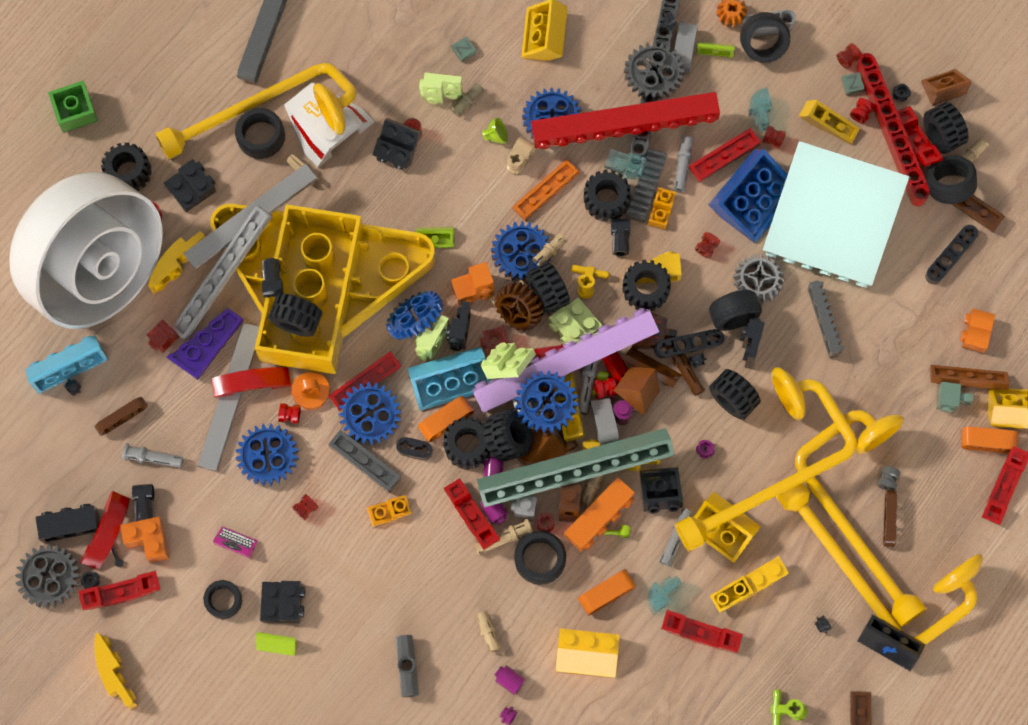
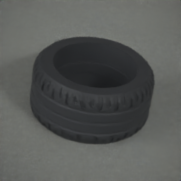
M770 12L756 13L748 18L741 28V46L745 53L756 62H774L786 53L790 44V31L778 15ZM764 25L778 27L779 38L771 48L757 50L751 46V37L759 27Z
M255 108L240 116L235 126V137L240 149L246 155L255 159H265L273 156L282 148L285 140V130L281 119L276 113L266 108ZM265 122L275 128V134L272 139L264 144H252L245 139L247 130L256 123Z
M961 156L943 157L942 161L931 164L926 173V181L931 197L944 204H957L968 200L977 188V172L973 163ZM949 175H959L965 178L962 182L953 185L938 182L943 177Z
M738 290L716 299L710 305L709 313L716 329L728 331L748 324L751 317L758 318L762 313V308L754 291Z
M531 532L525 535L516 546L514 553L516 569L523 579L532 584L543 585L553 582L562 574L565 568V547L560 539L550 532ZM546 543L552 546L557 554L556 565L545 573H535L529 570L524 564L523 556L525 550L530 545Z

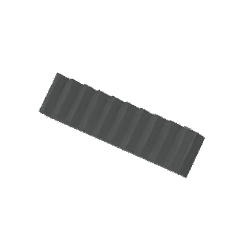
M649 148L627 212V218L645 223L667 153Z
M817 280L810 282L807 289L830 359L838 357L844 346L840 345L842 339L837 338L839 331H835L837 324H833L835 317H831L833 311L828 310L831 304L826 303L828 296H824L826 289H822L824 282Z
M341 429L328 444L332 450L336 451L337 454L341 455L388 493L401 479L399 474Z

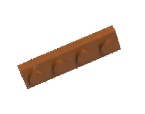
M930 365L931 383L940 384L941 382H948L976 388L1009 389L1008 372Z

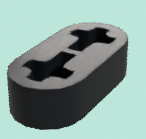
M402 437L396 443L397 451L402 456L418 460H428L433 454L432 446L426 441ZM407 442L408 446L413 447V449L406 448V451H403L400 445H404ZM423 447H427L429 453L421 455V451L416 450V448L423 449Z

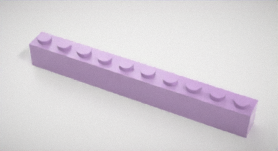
M638 309L629 318L623 316L616 320V324L611 326L609 324L603 325L594 334H591V332L586 333L580 337L581 340L576 342L573 340L568 341L559 350L554 348L545 352L546 356L534 357L519 377L495 378L487 383L484 380L475 384V388L472 390L482 413L518 397L519 395L516 394V391L523 390L520 384H527L526 377L532 380L533 373L539 377L540 371H542L545 376L548 370H550L551 376L558 372V378L658 333L659 330L650 310Z

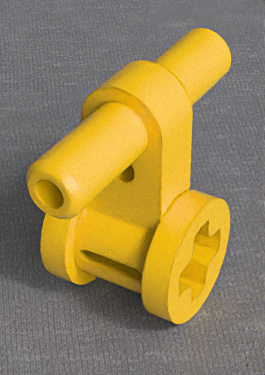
M572 266V272L583 274L578 278L579 287L577 290L579 297L583 299H589L594 295V276L608 279L610 275L608 271L598 270L593 266Z

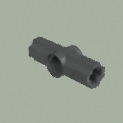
M400 635L395 637L401 696L415 697L419 695L413 635ZM406 661L413 664L409 671L402 669V664Z

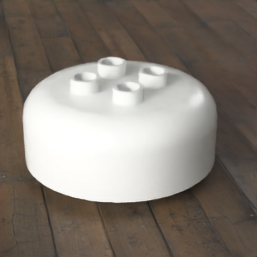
M87 172L67 177L55 183L37 197L21 218L10 247L9 263L12 281L26 302L58 326L80 329L102 323L125 308L138 295L150 278L158 261L162 246L163 230L160 215L149 199L115 176L101 172Z

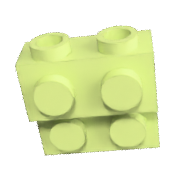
M424 73V79H420V97L430 104L443 103L444 97L449 99L461 98L463 94L462 77Z
M579 297L551 315L548 324L554 333L558 332L561 336L560 340L562 343L571 340L574 342L581 340L580 337L589 332L594 334L602 326Z
M441 315L440 319H436L437 321L433 323L431 328L433 331L425 328V332L418 334L415 341L417 343L415 351L419 359L433 361L447 336L446 329L447 324H449V318Z
M500 343L495 349L491 350L487 360L482 361L481 367L487 379L519 377L536 353L533 348L517 349L515 343Z

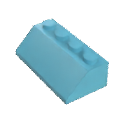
M95 335L87 336L82 339V342L76 345H68L63 351L52 353L41 362H33L25 371L29 383L40 394L67 379L107 361L108 358L98 338Z
M481 346L407 368L420 411L449 403L462 395L465 398L474 395L472 389L475 388V384L484 380L486 383L491 381V379L486 378L481 367L482 361L486 360Z

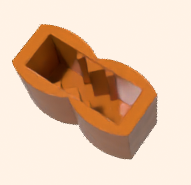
M972 308L970 313H966L964 324H967L966 331L963 330L960 336V341L963 342L962 348L981 353L986 352L995 314Z

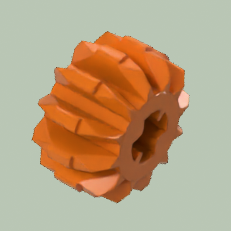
M722 0L717 5L716 15L719 17V22L725 21V27L731 24L734 28L735 23L738 25L742 24V20L747 16L748 9L745 7L744 1Z

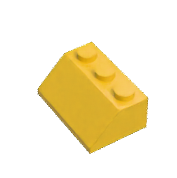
M547 0L527 7L521 54L523 59L551 61L563 56L568 10L566 5L556 0Z
M988 388V419L990 426L996 428L1011 427L1018 430L1028 429V389L1009 388L1008 390H996Z
M713 491L704 501L694 518L703 521L732 506V504ZM743 513L708 531L705 542L735 563L761 526Z
M560 628L556 672L615 678L620 635Z

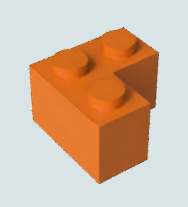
M487 262L468 267L469 274L451 279L452 288L459 306L462 305V301L470 302L471 305L475 300H486L495 294L494 281Z
M160 517L120 525L123 544L127 548L144 545L146 559L150 563L170 559L164 524Z

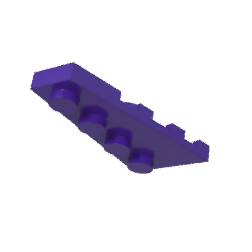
M227 308L213 319L207 327L194 334L195 336L192 339L184 342L179 346L178 350L173 354H169L166 358L198 380L243 323L244 319Z

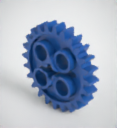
M551 87L550 92L543 88V94L536 91L537 97L531 95V102L526 101L527 107L523 108V113L525 114L522 115V120H525L523 126L527 127L526 133L532 132L531 121L550 118V115L559 117L578 114L581 112V107H577L578 100L573 101L574 95L567 97V91L562 94L560 88H558L557 92H554L553 87ZM545 106L547 109L540 110L539 107ZM564 106L566 109L559 110L557 107Z
M521 221L520 226H517V223L514 222L512 228L507 224V230L500 229L501 235L496 234L495 239L497 241H492V246H494V248H491V253L494 254L492 255V260L496 261L494 266H500L499 273L505 271L506 278L511 274L513 281L516 276L519 277V280H523V277L527 279L526 273L536 268L541 260L540 258L534 263L532 258L537 254H532L530 251L532 249H538L539 251L544 249L543 246L546 243H550L547 242L549 236H543L544 230L538 232V225L531 228V222L527 226H524L523 221ZM525 236L527 239L521 242L517 238ZM506 248H510L513 250V252L510 254L504 253V250ZM524 261L526 265L519 267L517 262Z
M426 290L422 294L418 292L416 296L411 295L409 300L405 298V302L399 303V307L393 309L395 312L389 314L390 318L387 319L386 329L397 340L400 338L405 340L407 336L411 339L413 334L418 336L420 331L425 332V328H430V324L437 321L435 318L441 316L440 312L443 311L442 307L444 306L442 299L436 292H427ZM412 308L419 318L418 322L410 311Z
M548 370L547 375L544 376L543 372L540 371L539 377L533 373L532 380L526 377L527 384H520L523 390L516 391V394L521 397H515V402L520 403L515 405V409L521 410L517 416H524L522 423L529 422L528 429L535 426V432L542 428L543 434H545L546 429H549L551 434H553L555 427L558 431H561V424L567 427L568 423L566 420L573 421V417L570 414L576 415L577 413L574 407H578V403L574 400L578 399V395L573 394L576 390L575 387L569 388L571 381L564 382L565 376L559 379L558 372L551 376V372ZM545 385L549 388V391L543 393L539 390V387ZM556 388L557 391L550 398V404L547 403L541 414L536 416V413L543 407V400L547 401L552 391ZM562 396L566 401L559 404L555 401V398ZM530 401H536L538 403V406L536 408H530L528 406V403ZM546 412H552L554 414V417L552 419H546L544 417V414Z
M368 382L364 388L362 383H360L359 390L353 386V394L347 391L348 399L342 398L345 405H340L339 408L344 410V412L339 413L338 416L344 417V419L340 421V424H346L343 431L349 430L348 436L355 435V441L361 438L362 444L369 440L370 445H372L373 440L376 439L377 443L380 444L381 437L387 440V433L390 435L394 434L391 428H398L394 422L401 420L396 417V415L401 414L400 410H396L400 403L393 402L397 397H390L389 395L392 390L385 392L384 385L378 389V383L371 387L370 382ZM374 395L377 397L378 403L370 405L367 398ZM381 404L385 405L383 408L373 413V418L368 416L361 422L357 424L355 423V420L363 417L367 413V409H369V411H372ZM359 406L362 409V413L360 415H353L351 408ZM386 412L388 420L380 421L378 413ZM364 422H369L372 425V430L365 432L361 425Z
M270 423L269 428L262 424V429L260 430L257 426H255V432L248 430V437L242 435L244 442H238L241 449H236V453L240 454V456L235 457V459L241 462L237 466L239 469L244 468L241 473L242 475L248 474V481L254 478V484H257L260 480L262 486L265 485L266 481L272 486L274 480L280 484L279 478L281 477L287 480L286 473L293 474L290 468L297 467L293 461L299 460L298 456L294 455L299 450L298 448H293L297 445L296 441H291L293 435L286 436L288 433L287 429L281 432L280 425L274 429L272 423ZM265 438L267 439V448H268V450H269V452H270V454H269V462H270V467H271V470H270V471H267V460H266V458H265V455H266V450H265V445H264V439H265ZM278 440L281 442L278 447H271L273 441ZM260 443L261 448L259 450H252L254 444ZM282 459L283 463L280 466H273L275 460ZM257 462H263L261 469H254V465Z

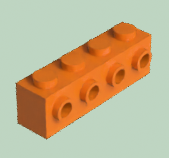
M617 477L564 532V538L578 551L582 552L584 549L588 551L595 543L593 540L597 535L601 537L608 530L606 526L611 521L613 523L616 522L622 515L620 511L624 507L628 509L634 503L635 492Z

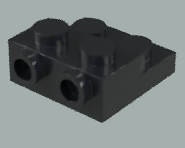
M386 118L380 137L377 138L373 156H376V160L379 162L387 163L388 161L393 163V166L397 169H407L412 163L421 131Z
M193 159L180 167L177 174L164 182L166 188L186 213L216 192L214 179L210 175L206 176L203 173L205 168L200 161L195 162Z
M462 301V306L457 309L458 319L452 318L451 324H447L446 329L447 341L450 344L449 349L454 351L466 350L471 307L470 302Z
M755 317L750 318L748 325L744 324L740 341H743L742 348H745L743 361H746L745 368L752 369L765 325V322H761L760 319Z
M678 467L639 471L644 512L648 511L650 514H656L660 510L666 509L669 512H676L683 508V495Z
M262 582L260 622L300 623V618H304V606H301V600L305 598V586H302V582Z

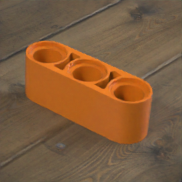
M462 395L424 419L417 427L428 442H432L442 436L448 430L449 424L453 425L454 420L461 421V417L467 419L474 413V410Z
M963 427L961 448L1009 454L1012 446L1018 448L1019 432L981 427Z
M624 569L578 597V601L589 616L633 590L636 584L628 571Z

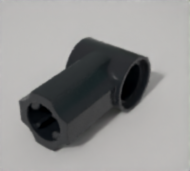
M611 218V235H613L612 255H629L630 219Z
M267 258L263 260V297L271 298L276 297L278 294H284L279 259Z
M153 484L132 486V499L135 502V522L153 518L152 501L155 498Z

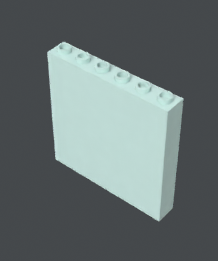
M799 141L763 247V251H766L765 255L773 258L779 255L784 257L783 261L794 264L797 261L802 263L801 267L810 270L816 267L820 269L819 273L828 276L834 273L839 275L838 279L849 282V279L857 281L856 285L865 288L868 285L872 286L909 176Z

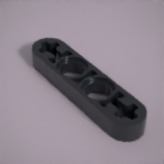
M964 226L932 263L925 274L928 283L938 284L974 243L978 236V229L975 226ZM969 231H971L972 235L969 236L966 241H964L963 238L965 237L966 232L968 233ZM953 244H960L963 250L961 252L954 251ZM948 257L951 260V264L948 266L943 265L941 258ZM939 267L941 270L939 271L937 277L932 278V273H934Z
M712 329L664 339L655 344L654 353L659 358H668L715 348L724 342V334L721 330ZM712 336L718 337L717 341L710 340L707 342V339ZM695 337L701 339V347L694 344ZM677 341H682L684 343V350H679L677 348ZM671 346V349L664 352L660 350V347Z

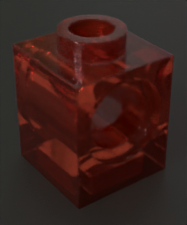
M164 320L160 321L146 335L150 340L148 344L155 351L159 349L162 353L179 338L176 331Z
M505 326L482 331L483 338H480L482 349H486L487 354H490L491 350L495 349L498 344L509 343ZM496 337L499 339V342L492 344L489 340Z

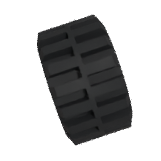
M946 101L924 113L923 121L926 133L940 152L947 154L968 142L969 133L966 122L959 110L950 102Z
M125 142L124 145L118 143L115 148L113 146L110 147L111 151H106L104 154L106 158H102L101 161L103 163L101 165L102 173L123 180L136 191H140V187L144 188L146 186L145 182L150 181L149 175H152V171L150 169L151 164L142 148H138L133 143L130 146L129 142ZM123 163H136L131 173L126 175L117 173L118 168Z
M603 170V173L598 171L596 176L591 175L589 181L587 180L585 183L583 197L585 208L589 210L591 216L595 215L597 220L603 218V221L607 222V219H610V221L611 218L615 219V217L619 219L622 217V213H626L627 207L630 205V184H628L626 178L622 179L623 175L621 173L616 175L614 170L611 173L608 170ZM603 189H610L618 195V198L612 202H603L597 198L596 194Z
M645 259L640 264L638 261L635 262L634 266H630L628 272H625L622 291L625 300L629 301L628 304L631 307L634 305L636 310L644 308V310L651 309V311H655L656 307L660 308L663 303H666L671 289L670 274H667L668 270L662 268L661 263L658 262L656 265L654 260H650V263H647ZM641 278H651L657 283L658 289L654 293L644 294L637 290L635 283Z
M545 262L526 273L530 289H534V293L539 295L538 299L543 301L541 306L544 307V311L547 314H551L570 303L568 290L560 274L551 263Z
M278 294L268 319L275 326L286 332L298 336L311 337L315 335L323 312L318 306L306 299L291 294Z
M725 369L709 386V390L717 403L729 414L741 420L746 419L761 403L755 388L743 376L730 369Z
M516 409L493 414L486 419L484 424L485 430L483 435L485 436L484 441L487 444V449L493 457L502 462L523 457L532 448V431L528 429V422L522 423L524 416L518 417V410Z
M461 417V421L456 419L453 421V425L449 424L443 439L444 450L448 460H451L453 465L457 464L462 469L463 467L471 469L472 466L477 468L480 463L483 465L486 458L490 457V451H488L487 444L484 441L483 431L485 429L481 420L477 419L475 421L473 417H469V419ZM466 434L476 436L479 439V446L471 452L461 451L456 445L457 440L461 436Z

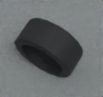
M215 581L204 592V606L215 618H231L241 608L242 594L238 587L230 581ZM221 588L229 589L234 594V604L226 611L215 609L211 602L214 592Z

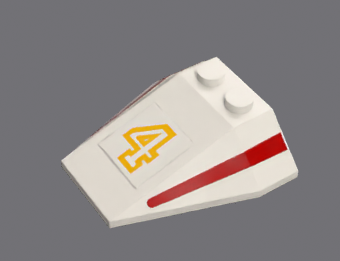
M311 82L284 106L306 156L319 168L332 157L331 151L356 130L361 134L374 121L362 108L351 103L343 108L346 119L344 133L342 135L335 134L328 126L317 105L313 93L315 83Z

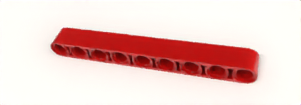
M864 53L859 58L856 67L857 72L861 74L869 101L875 106L874 114L898 172L917 179V181H912L909 178L905 188L910 202L914 206H922L929 197V187L874 55ZM866 62L870 66H864L862 63ZM869 79H875L876 82H871ZM875 95H881L883 98L879 99ZM882 111H887L890 115H885ZM889 127H894L897 131H891ZM899 143L903 145V148H899L895 144ZM902 160H908L910 164H905ZM916 193H921L924 197L920 198Z

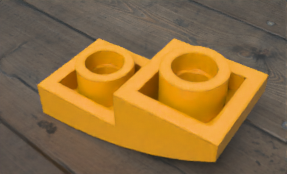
M658 187L648 222L649 226L666 230L676 196L675 191Z
M406 495L367 507L372 527L400 519L412 513Z

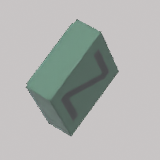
M467 37L451 46V49L461 62L477 53Z
M860 72L842 76L841 80L846 95L864 92L865 88Z

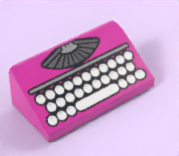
M223 526L213 540L214 545L249 559L258 540Z

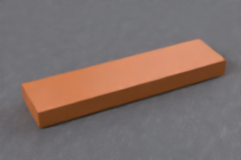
M566 159L512 207L513 210L526 222L578 176L580 171Z

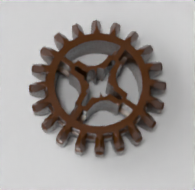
M515 281L505 284L495 297L496 303L494 305L497 307L496 312L500 313V318L505 320V324H510V328L515 327L517 331L522 330L524 332L533 329L540 323L544 315V307L541 306L543 301L538 299L539 295L534 293V289H529L528 284L523 286L522 282L516 283Z

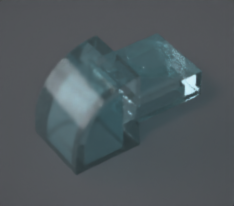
M768 88L760 89L752 96L748 109V115H754L756 126L759 125L760 131L768 130L769 126L767 112L771 111L772 102Z
M611 149L604 168L621 173L624 178L638 179L642 175L647 159L630 152L627 155Z
M671 576L661 583L662 587L656 581L652 584L647 601L649 609L654 615L670 603L671 599L667 595L681 585V580L677 576L673 579Z

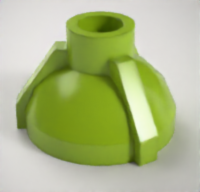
M501 118L492 119L487 129L482 131L483 138L486 141L491 140V142L500 144L508 142L507 131Z

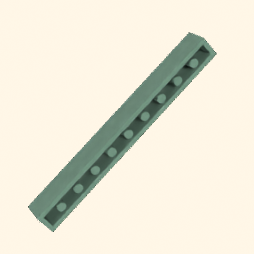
M666 428L483 477L477 479L483 505L488 507L674 456V450L669 433Z

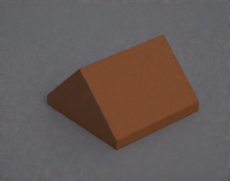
M956 69L921 80L932 106L966 95L971 86V80Z
M631 366L614 391L642 415L646 413L660 392L656 369Z
M539 428L537 432L534 431L532 433L533 444H531L532 448L529 450V453L516 459L527 466L564 456L568 450L554 434L547 430L543 434L542 428Z

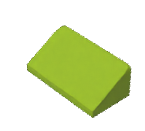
M709 42L697 43V54L730 58L734 55V45Z
M454 227L416 228L417 233L424 234L431 239L434 248H454Z
M261 632L256 633L257 650L295 656L298 644L295 638Z

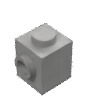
M524 496L517 498V500L513 499L511 511H515V518L534 521L537 497Z

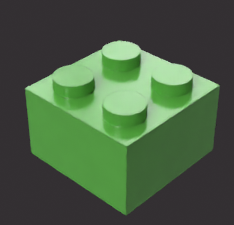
M84 81L48 92L58 125L63 133L98 122L88 88Z

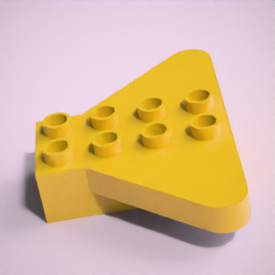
M239 204L219 206L210 218L212 230H216L247 206ZM286 204L284 212L276 210L270 214L273 216L236 269V273L262 315L255 351L262 363L336 374L343 338L433 268L435 263L434 245L431 239L424 234L363 224L361 216ZM267 258L279 259L284 294H291L306 299L322 310L323 314L314 336L304 337L286 332L275 326L268 319L276 297H263V260Z

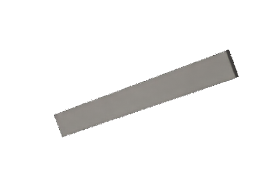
M304 164L184 252V256L195 269L199 268L230 244L256 205L272 214L317 181V177Z
M256 205L172 326L171 329L184 340H188L272 219L273 216L260 206Z
M243 323L227 374L250 370L256 352L255 345L259 326ZM236 392L231 396L219 397L198 467L215 472L218 471L242 392Z

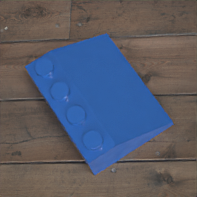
M765 149L753 150L708 205L720 218L753 243H756L772 223L788 174Z

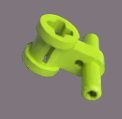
M773 690V705H771V714H773L772 725H781V715H789L796 721L806 718L808 709L801 701L792 699L786 705H781V690ZM798 706L800 710H798L795 714L793 710H796Z

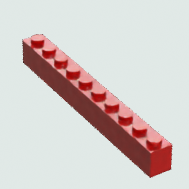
M711 92L531 121L535 149H548L550 146L558 145L562 147L575 142L581 144L587 142V140L595 139L600 141L606 137L619 138L625 134L638 135L644 131L657 132L663 128L676 129L682 125L694 126L701 122L713 123L719 120L720 109L717 93Z

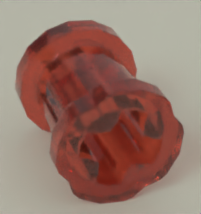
M549 513L539 515L537 529L551 533L555 526L553 516ZM546 520H548V521H549V525H546V527H543V526H542V522H545Z

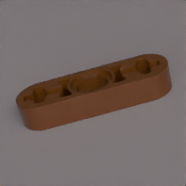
M138 397L99 421L95 425V429L100 436H103L144 411L148 405L143 397Z
M886 490L884 547L895 546L896 491Z

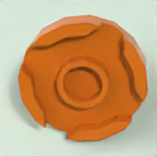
M317 372L300 374L292 385L294 401L303 409L316 410L321 408L329 399L330 386L328 381L322 374Z

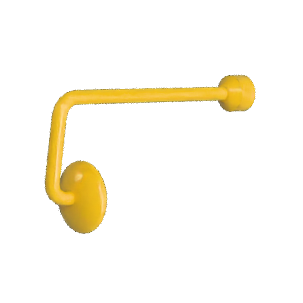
M321 63L301 71L182 131L167 127L155 133V136L165 156L170 160L182 154L185 141L321 74H328L345 92L343 96L337 98L323 84L316 83L313 87L315 100L328 126L335 134L342 135L346 125L343 108L355 100L357 91L354 85L336 66L331 63Z
M780 367L773 368L771 372V379L776 394L785 410L795 420H802L805 416L806 402L803 392L813 391L818 395L845 440L844 448L703 521L689 516L675 523L676 531L688 552L704 545L707 532L853 456L857 448L856 436L823 383L812 379L797 382L789 372Z
M854 410L844 415L849 425L854 422H862L867 427L857 439V448L855 450L857 454H865L880 446L904 424V417L899 414L887 415L878 420H875L868 412L862 410ZM835 423L820 432L798 450L795 457L797 472L808 467L806 460L810 454L840 433ZM813 477L805 481L806 485L893 599L892 616L900 627L906 626L924 613L927 608L917 595L902 593L817 478Z
M801 483L776 496L775 498L784 510L798 511L877 617L903 631L808 506L810 491L806 485ZM975 554L934 584L933 591L939 594L950 593L961 587L965 593V600L942 619L913 638L927 645L975 608L978 600L977 590L971 579L979 572L982 566L983 556L981 554Z

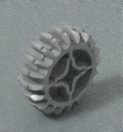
M762 253L759 254V258H756L755 254H752L751 259L746 256L744 262L740 261L739 267L735 268L736 274L733 275V279L736 281H734L733 285L738 287L736 291H754L758 300H761L763 304L766 303L767 299L773 301V296H779L778 291H782L783 286L781 284L785 282V279L781 278L784 276V272L780 271L781 265L775 266L776 259L769 261V255L764 259ZM757 267L755 272L745 274L748 269ZM763 268L767 269L771 274L765 273ZM758 273L761 280L759 286L757 281L758 279L756 278L758 276ZM747 284H751L754 287V290L749 288ZM769 284H773V286L768 290L761 291V288L763 286H769Z

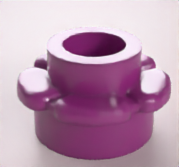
M701 440L698 443L699 445L696 446V453L703 459L712 457L715 453L714 444L711 441Z
M513 706L510 708L505 707L500 714L503 724L510 725L514 721L518 712L513 709Z

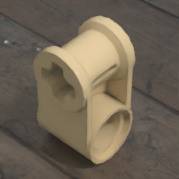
M519 137L507 156V170L511 174L521 173L527 162L534 155L536 149L532 142L522 137Z

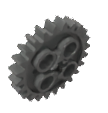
M647 42L646 48L639 45V51L633 49V55L629 54V61H625V80H629L627 86H633L632 92L638 90V97L645 94V100L649 96H652L653 101L656 96L662 100L664 94L669 98L670 92L675 94L676 88H680V82H683L684 77L682 75H684L685 70L682 69L684 62H680L681 56H676V50L670 52V46L666 49L663 48V43L659 47H657L656 42L651 47ZM654 58H660L662 61L657 62ZM644 66L646 69L640 70L637 67ZM663 73H669L671 76L666 77ZM653 81L655 84L649 85L646 82Z
M50 544L47 545V549L40 545V551L32 548L33 554L26 553L28 559L20 560L24 564L23 567H17L21 573L15 575V577L20 579V581L16 582V585L22 586L18 592L21 594L25 593L23 598L25 600L29 599L31 605L36 602L38 608L41 607L42 603L46 609H48L50 603L54 608H56L57 602L63 605V598L70 600L69 593H76L73 586H79L75 579H79L81 576L75 572L79 571L80 568L74 566L78 561L72 559L73 554L68 553L66 555L67 550L65 548L60 551L58 545L54 549ZM46 560V565L38 569L39 562ZM60 565H64V571L57 574V568ZM49 574L52 575L51 578H49V577H48L47 579L44 578L45 575H49ZM35 579H39V585L32 588V582ZM53 584H58L57 591L51 593V586Z

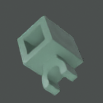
M941 382L938 386L936 409H941L944 413H953V411L958 409L959 403L971 405L974 394L960 393L961 384Z

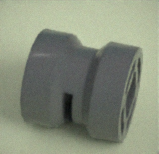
M883 466L880 472L882 476L878 480L877 487L887 491H896V480L900 478L901 471L893 467Z

